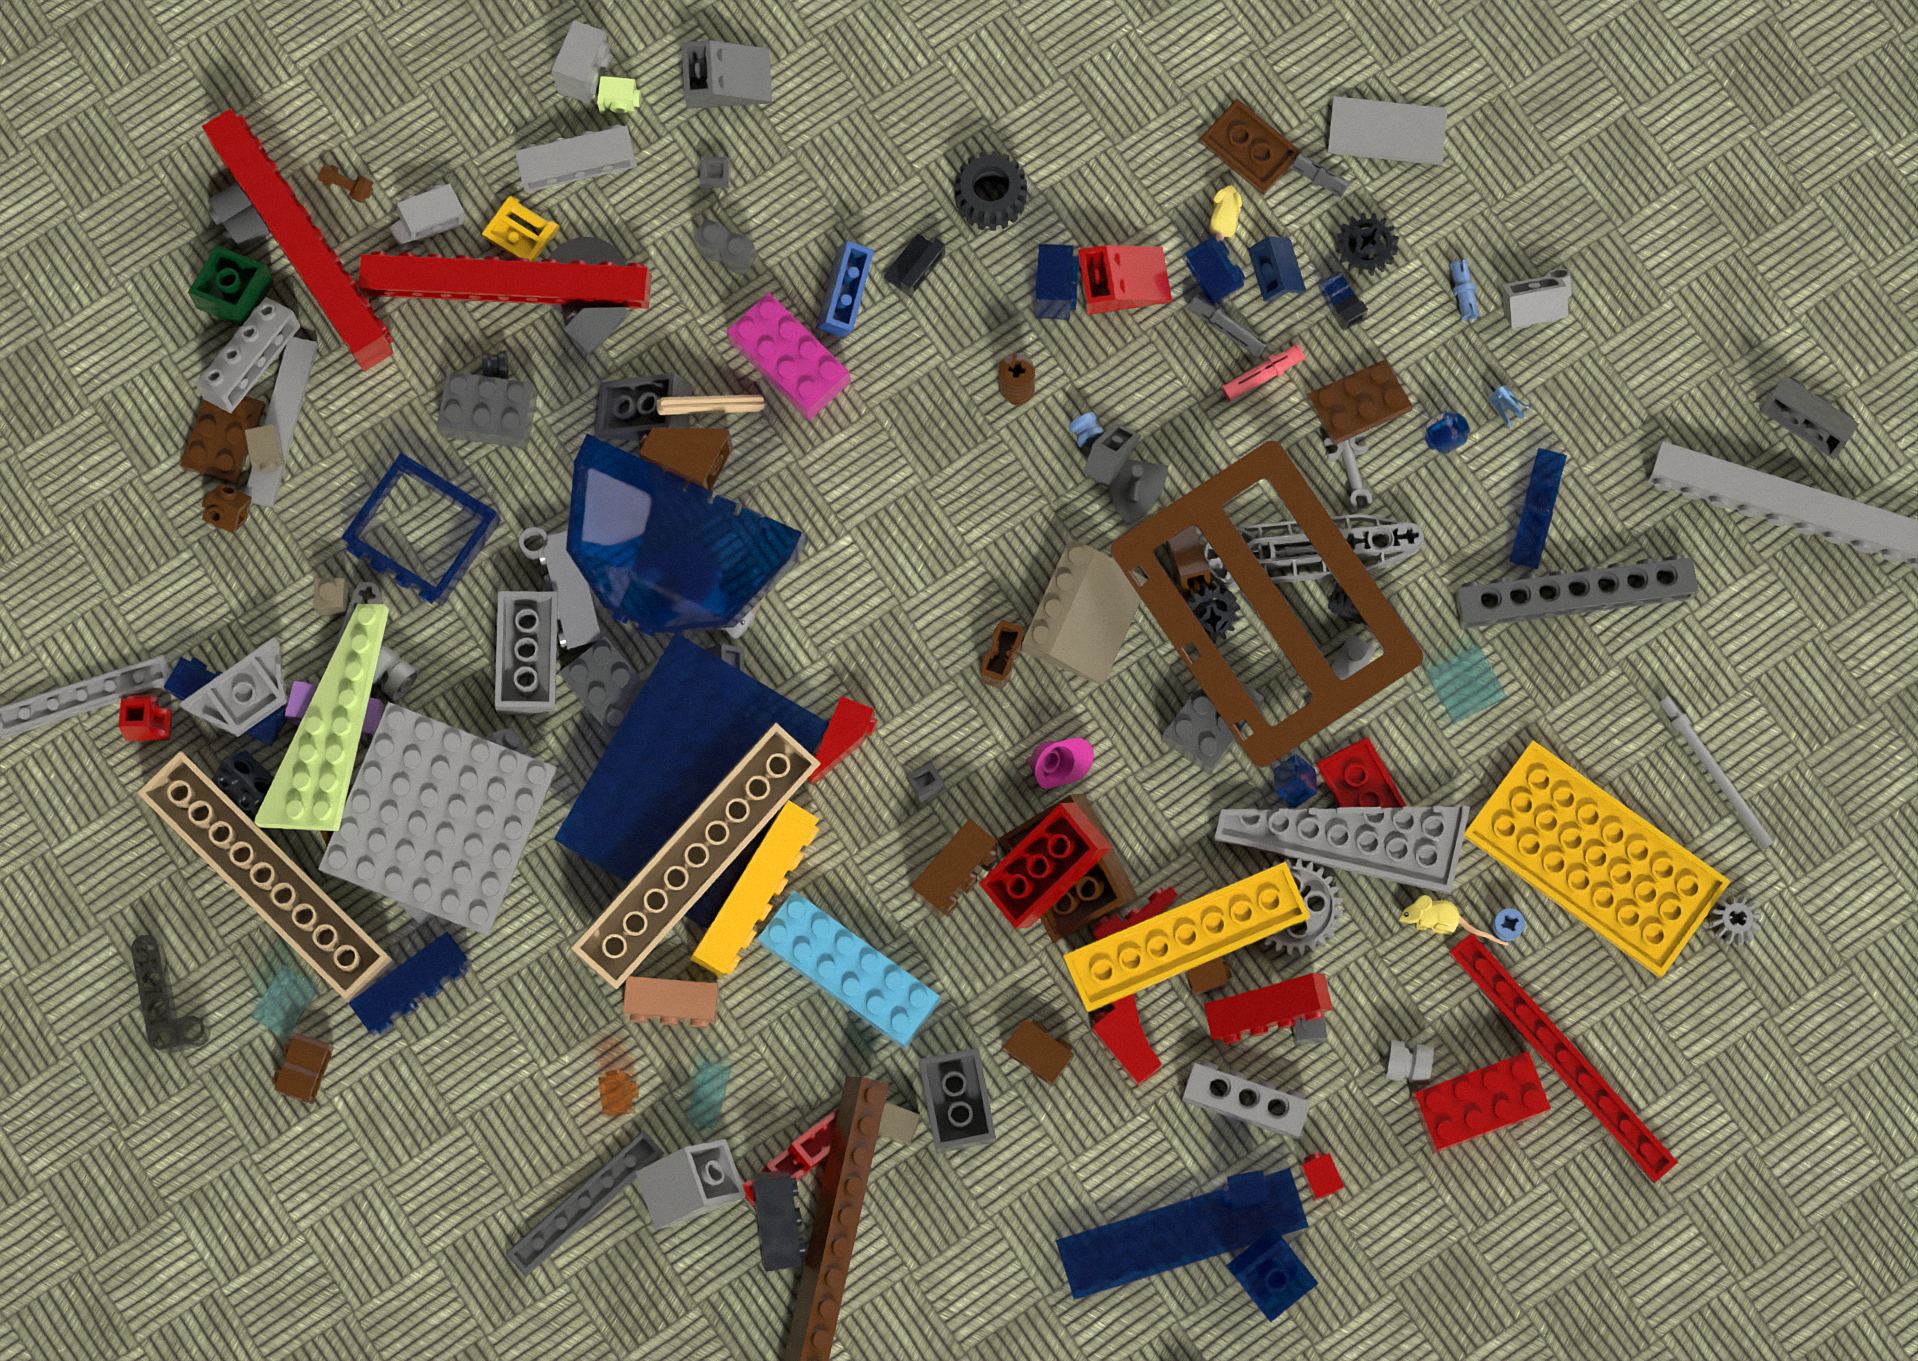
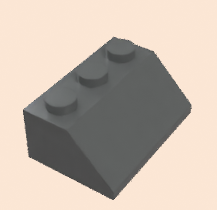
M1786 375L1760 411L1833 460L1849 441L1859 423L1854 421L1855 419L1850 413L1837 410L1830 405V402L1824 396L1811 393L1805 389V385L1801 381L1789 378Z

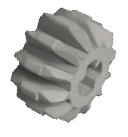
M1729 895L1726 902L1720 899L1716 902L1718 909H1712L1709 913L1716 919L1709 923V927L1719 928L1714 937L1718 939L1725 935V945L1731 944L1734 938L1735 944L1742 946L1744 939L1751 942L1754 939L1752 932H1758L1761 929V926L1754 922L1761 919V914H1752L1751 912L1756 907V903L1753 902L1746 906L1745 896H1741L1737 902L1733 895ZM1738 916L1741 921L1732 925L1730 920Z

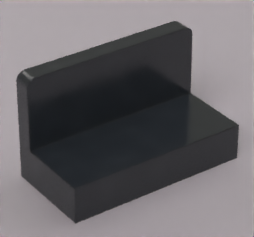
M917 234L884 274V279L911 298L945 256V244L937 238L930 242L922 235Z

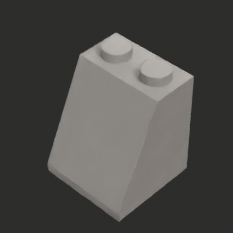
M726 1139L684 1147L636 1171L655 1230L678 1225L746 1197Z

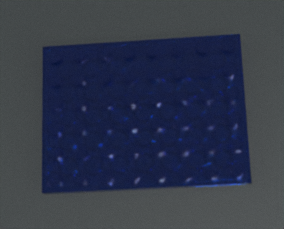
M675 632L553 840L628 883L772 724L777 723L812 755L827 730L829 723ZM780 809L684 914V917L705 929L710 927L724 902L731 894L738 879L748 866Z

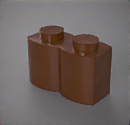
M1002 620L996 626L992 636V648L985 654L981 665L982 683L1001 690L1007 685L1012 675L1013 661L1019 656L1022 649L1023 627Z
M295 1033L293 1039L289 1038L285 1044L283 1055L286 1056L282 1068L278 1067L274 1073L272 1084L275 1085L274 1090L279 1094L313 1104L334 1047L329 1043Z

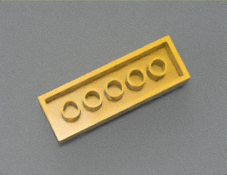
M789 800L784 804L689 960L718 978H721L725 973L730 975L741 959L736 954L741 947L746 949L753 940L757 931L752 928L756 922L761 924L770 912L772 905L768 903L772 896L777 898L788 882V879L784 878L787 871L792 873L804 856L800 852L802 846L808 847L819 831V828L815 826L819 818Z

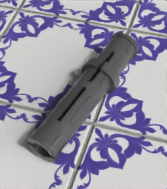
M1199 294L1193 298L1187 308L1206 321L1208 327L1221 331L1258 359L1269 345L1268 342L1259 338L1252 331L1224 313L1225 309L1222 307L1217 308Z

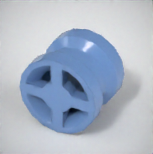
M1093 412L1076 418L1068 425L1070 431L1076 434V442L1079 447L1093 444L1105 433L1096 424L1097 417Z
M1512 908L1500 911L1492 922L1493 934L1505 942L1517 939L1525 928L1523 915Z

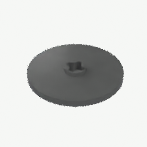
M578 237L568 240L559 245L548 257V259L557 260L559 263L582 260L587 262V264L598 265L601 261H609L615 263L616 266H626L625 260L614 246L595 237ZM551 305L559 314L566 318L574 310L580 312L583 308H614Z

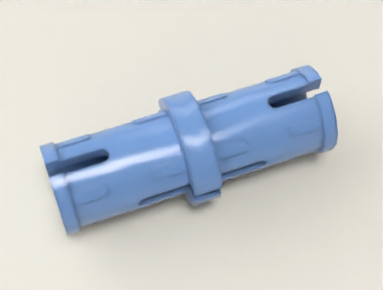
M1459 260L1449 264L1455 285L1453 294L1458 298L1461 319L1467 321L1468 316H1470V320H1473L1480 316L1474 294L1476 286L1471 281L1468 261L1461 260L1462 264H1460Z

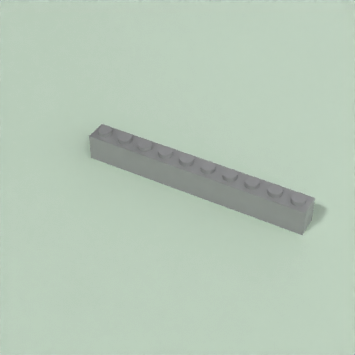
M1664 441L1661 442L1657 449L1648 482L1654 483V486L1660 490L1670 491L1673 489L1682 492L1683 496L1689 499L1698 500L1702 498L1711 501V504L1715 507L1724 509L1731 507L1739 510L1740 514L1747 517L1760 516L1768 519L1769 523L1776 526L1789 525L1805 535H1821L1825 537L1826 541L1841 544L1843 542L1853 545V548L1860 552L1869 553L1872 551L1882 554V557L1889 561L1898 562L1901 560L1911 563L1910 566L1918 570V520Z

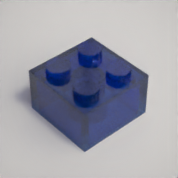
M1039 244L1035 318L1070 320V310H1076L1079 256L1073 255L1074 245Z
M1271 1228L1225 1266L1270 1323L1319 1284L1285 1239L1274 1228Z

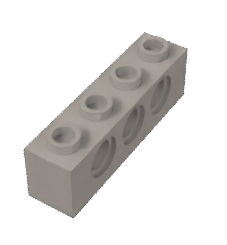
M1201 1061L1200 1064L1194 1063L1182 1098L1183 1102L1295 1140L1299 1139L1311 1103L1305 1100L1306 1095L1293 1090H1288L1287 1094L1277 1091L1275 1084L1259 1080L1258 1084L1248 1081L1247 1075L1230 1070L1229 1074L1218 1071L1219 1066L1207 1061ZM1215 1081L1222 1082L1226 1087V1093L1222 1096L1213 1095L1209 1088L1210 1084ZM1243 1091L1251 1092L1255 1097V1103L1251 1106H1244L1239 1101V1094ZM1271 1101L1280 1102L1284 1106V1113L1280 1116L1272 1115L1268 1110V1104Z

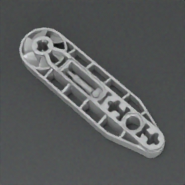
M1366 514L1331 517L1334 523L1345 522V529L1340 530L1346 541H1351L1352 546H1355L1353 551L1360 561L1379 559L1378 564L1366 568L1368 573L1416 554L1424 542L1423 531L1415 523ZM1296 521L1235 527L1239 534L1244 537L1243 539L1250 550L1258 552L1259 558L1257 560L1266 573L1268 570L1291 568V576L1271 577L1270 579L1274 584L1334 578L1330 571L1326 572V565L1318 553L1316 555L1275 559V555L1286 554V556L1307 553L1315 554L1317 552L1312 545L1294 548L1287 547L1285 550L1275 551L1276 547L1311 544L1304 533L1292 535L1291 528L1299 527ZM1365 521L1374 523L1375 526L1351 529L1350 522ZM1287 529V535L1263 538L1262 535L1264 530ZM1257 531L1258 538H1255L1250 532ZM1405 535H1409L1410 540H1414L1413 544H1408V540L1404 539ZM1381 537L1386 541L1387 546L1383 548L1376 547L1372 539ZM1207 543L1204 554L1210 569V577L1220 585L1238 588V585L1213 548ZM1267 549L1269 559H1262V550ZM1321 566L1320 573L1297 575V567Z

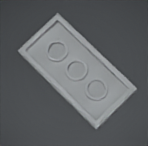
M1333 96L1327 153L1442 165L1448 108Z

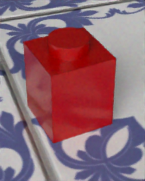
M1318 1151L1303 1158L1305 1163L1299 1169L1314 1202L1339 1192L1344 1188L1330 1153L1322 1156L1321 1152Z

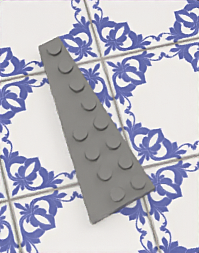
M1405 806L1403 808L1221 809L1215 841L1451 894L1470 807Z

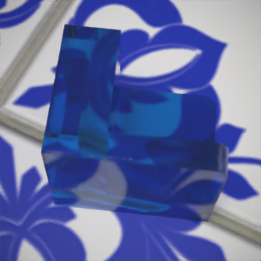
M1294 754L1274 769L1275 793L1294 809L1317 794L1315 769L1299 755Z

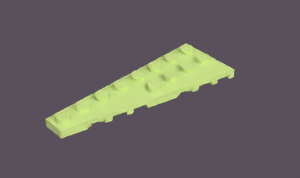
M357 604L255 817L254 823L257 826L263 828L339 831L389 609L384 604Z

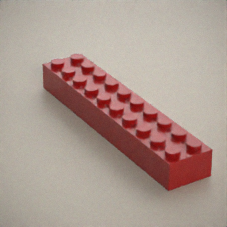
M230 108L202 125L201 127L212 147L258 212L269 232L363 372L392 355L393 352L389 344L393 341L380 318L376 317L366 297L361 295L357 284L349 272L345 271L335 251L330 249L326 238L320 229L314 225L311 216L303 204L299 203L293 189L287 181L285 182L274 161L268 157L265 148L257 136H254L243 115L236 116Z

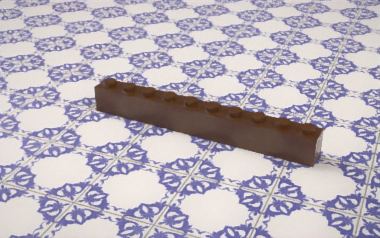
M864 1077L845 1078L784 1361H829L889 1086L887 1083Z

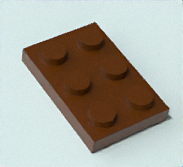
M1385 359L1307 394L1309 404L1333 445H1337L1412 411L1413 406Z
M245 396L233 412L229 413L204 399L180 467L184 470L237 485L249 453L245 430L259 426L266 407L264 401Z

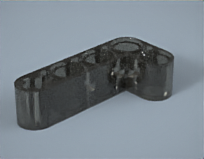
M149 935L137 937L133 941L131 952L149 1044L164 1054L204 1045L211 1036L209 1025L196 1016L177 1018L163 945ZM147 945L154 948L149 951L150 960L143 954V952L147 951ZM153 973H159V982L155 986L149 987L147 984L148 977ZM164 1002V1012L159 1016H154V1005ZM194 1024H199L201 1027L199 1035L195 1038H189V1028ZM164 1031H170V1041L165 1045H159V1035Z

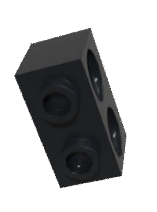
M244 750L224 759L211 781L251 820H254L274 777L247 750Z

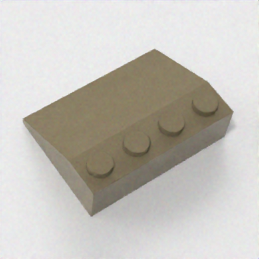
M1069 538L1022 642V652L1104 686L1141 603V598L1116 561L1097 549ZM1132 570L1142 586L1149 581V579Z

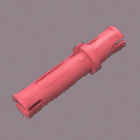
M1294 344L1276 356L1273 354L1268 356L1266 362L1222 385L1221 390L1226 399L1232 402L1274 376L1280 377L1284 375L1285 370L1305 360L1304 353L1298 344Z

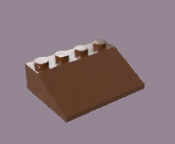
M1085 793L1068 795L999 837L1008 855L1060 803L1075 802L1110 845L1111 843ZM1113 847L1040 917L1052 943H1057L1099 922L1105 916L1109 917L1139 899Z

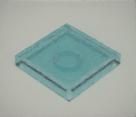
M1479 645L1427 670L1425 673L1453 724L1507 698L1505 691Z

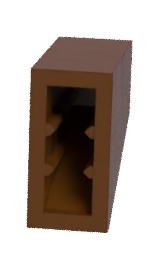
M1191 525L1165 542L1178 592L1181 596L1188 598L1191 596L1190 588L1198 591L1200 590V583H1204L1207 588L1211 584L1210 569L1195 525Z

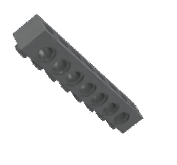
M1673 555L1665 558L1666 561L1654 562V559H1643L1637 561L1636 565L1629 566L1619 562L1608 565L1606 569L1596 570L1594 566H1588L1578 569L1576 573L1567 574L1566 570H1558L1549 573V576L1537 577V574H1527L1521 576L1520 580L1508 581V578H1497L1491 580V584L1479 585V582H1467L1462 584L1461 588H1458L1455 593L1460 629L1694 599L1699 590L1693 558ZM1665 574L1668 576L1670 584H1661L1657 580L1656 575ZM1631 577L1638 579L1641 587L1632 588L1628 584L1627 579ZM1605 581L1609 583L1612 591L1603 592L1598 587V582ZM1569 586H1579L1583 595L1574 596L1570 593ZM1539 590H1550L1554 598L1551 600L1543 599L1540 596ZM1510 594H1521L1524 598V603H1514L1510 598ZM1485 596L1492 598L1495 606L1491 608L1485 607L1481 603V598Z

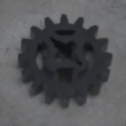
M1363 212L1359 220L1351 216L1349 218V225L1344 223L1341 225L1340 231L1342 233H1337L1336 241L1339 244L1336 245L1335 250L1337 253H1343L1340 256V263L1349 262L1347 270L1351 271L1356 267L1358 268V275H1362L1364 270H1368L1370 276H1373L1375 268L1384 272L1386 268L1385 263L1392 265L1394 261L1392 255H1397L1399 247L1395 246V244L1398 243L1399 237L1391 236L1394 233L1395 227L1394 225L1386 227L1387 219L1385 217L1379 222L1376 220V213H1373L1370 219H1366V215ZM1381 235L1383 236V238H1384V240H1385V242H1386V248L1384 247L1385 244H1383V243L1380 241V236H1381ZM1373 238L1372 245L1369 244L1361 250L1362 244L1370 242ZM1348 240L1350 241V245L1354 247L1353 253L1349 248Z
M1211 582L1209 588L1204 583H1200V590L1198 591L1190 588L1191 596L1189 598L1182 597L1214 644H1216V638L1219 636L1225 640V632L1227 630H1235L1231 625L1232 621H1239L1240 619L1235 613L1240 610V606L1236 602V596L1225 585L1222 584L1219 587L1215 582Z

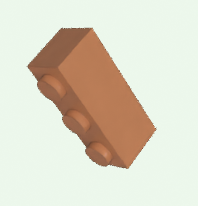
M628 976L626 979L623 1013L626 1017H630L631 1022L648 1023V1019H660V1024L676 1026L678 1021L690 1022L692 1027L708 1028L709 1023L716 1024L719 986L717 983Z

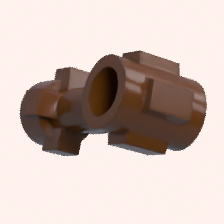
M332 164L331 166L324 165L321 168L318 180L323 182L324 186L330 188L332 184L345 188L350 191L348 196L351 199L363 204L366 199L370 198L374 190L372 188L374 182L360 175L357 176L356 180L339 174V168Z

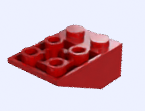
M1103 245L1078 249L1077 264L1086 315L1172 303L1163 247Z

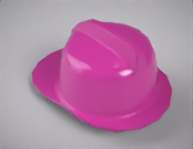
M1070 738L1058 742L1044 741L1034 749L1031 757L1026 759V763L1035 774V780L1039 786L1049 789L1075 782L1084 777L1093 764L1094 752L1090 743L1082 738Z

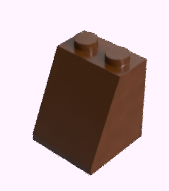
M653 427L649 435L645 434L642 437L638 450L640 451L639 454L644 470L707 499L733 450L730 433L725 429Z

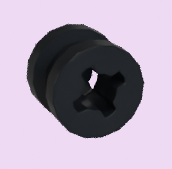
M506 350L499 351L498 354L482 352L483 376L509 379V364Z

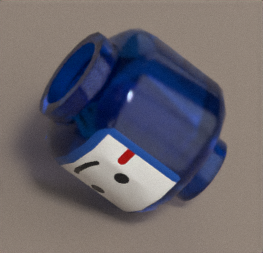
M1452 411L1443 412L1427 423L1425 441L1430 449L1436 450L1441 454H1448L1467 442L1468 433L1470 432L1469 424L1460 413Z

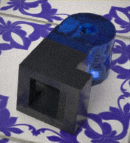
M1338 271L1318 282L1319 291L1326 301L1327 307L1343 331L1366 319L1368 308L1362 300L1358 299L1341 272Z

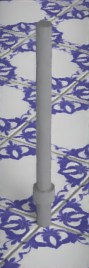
M1669 696L1662 699L1659 704L1672 720L1670 724L1674 730L1682 734L1762 847L1765 849L1773 844L1772 838L1690 726L1692 722L1687 715L1681 714Z

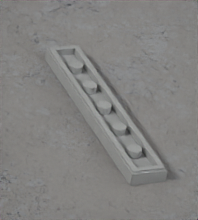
M292 337L286 344L264 426L274 424L278 430L285 465L318 349L317 342ZM252 466L245 491L246 495L252 497L251 503L274 508L285 466H280L276 471L270 473L257 472Z
M160 655L1 706L0 738L5 739L119 702L121 699H127V696L141 695L172 685L173 681L166 657Z

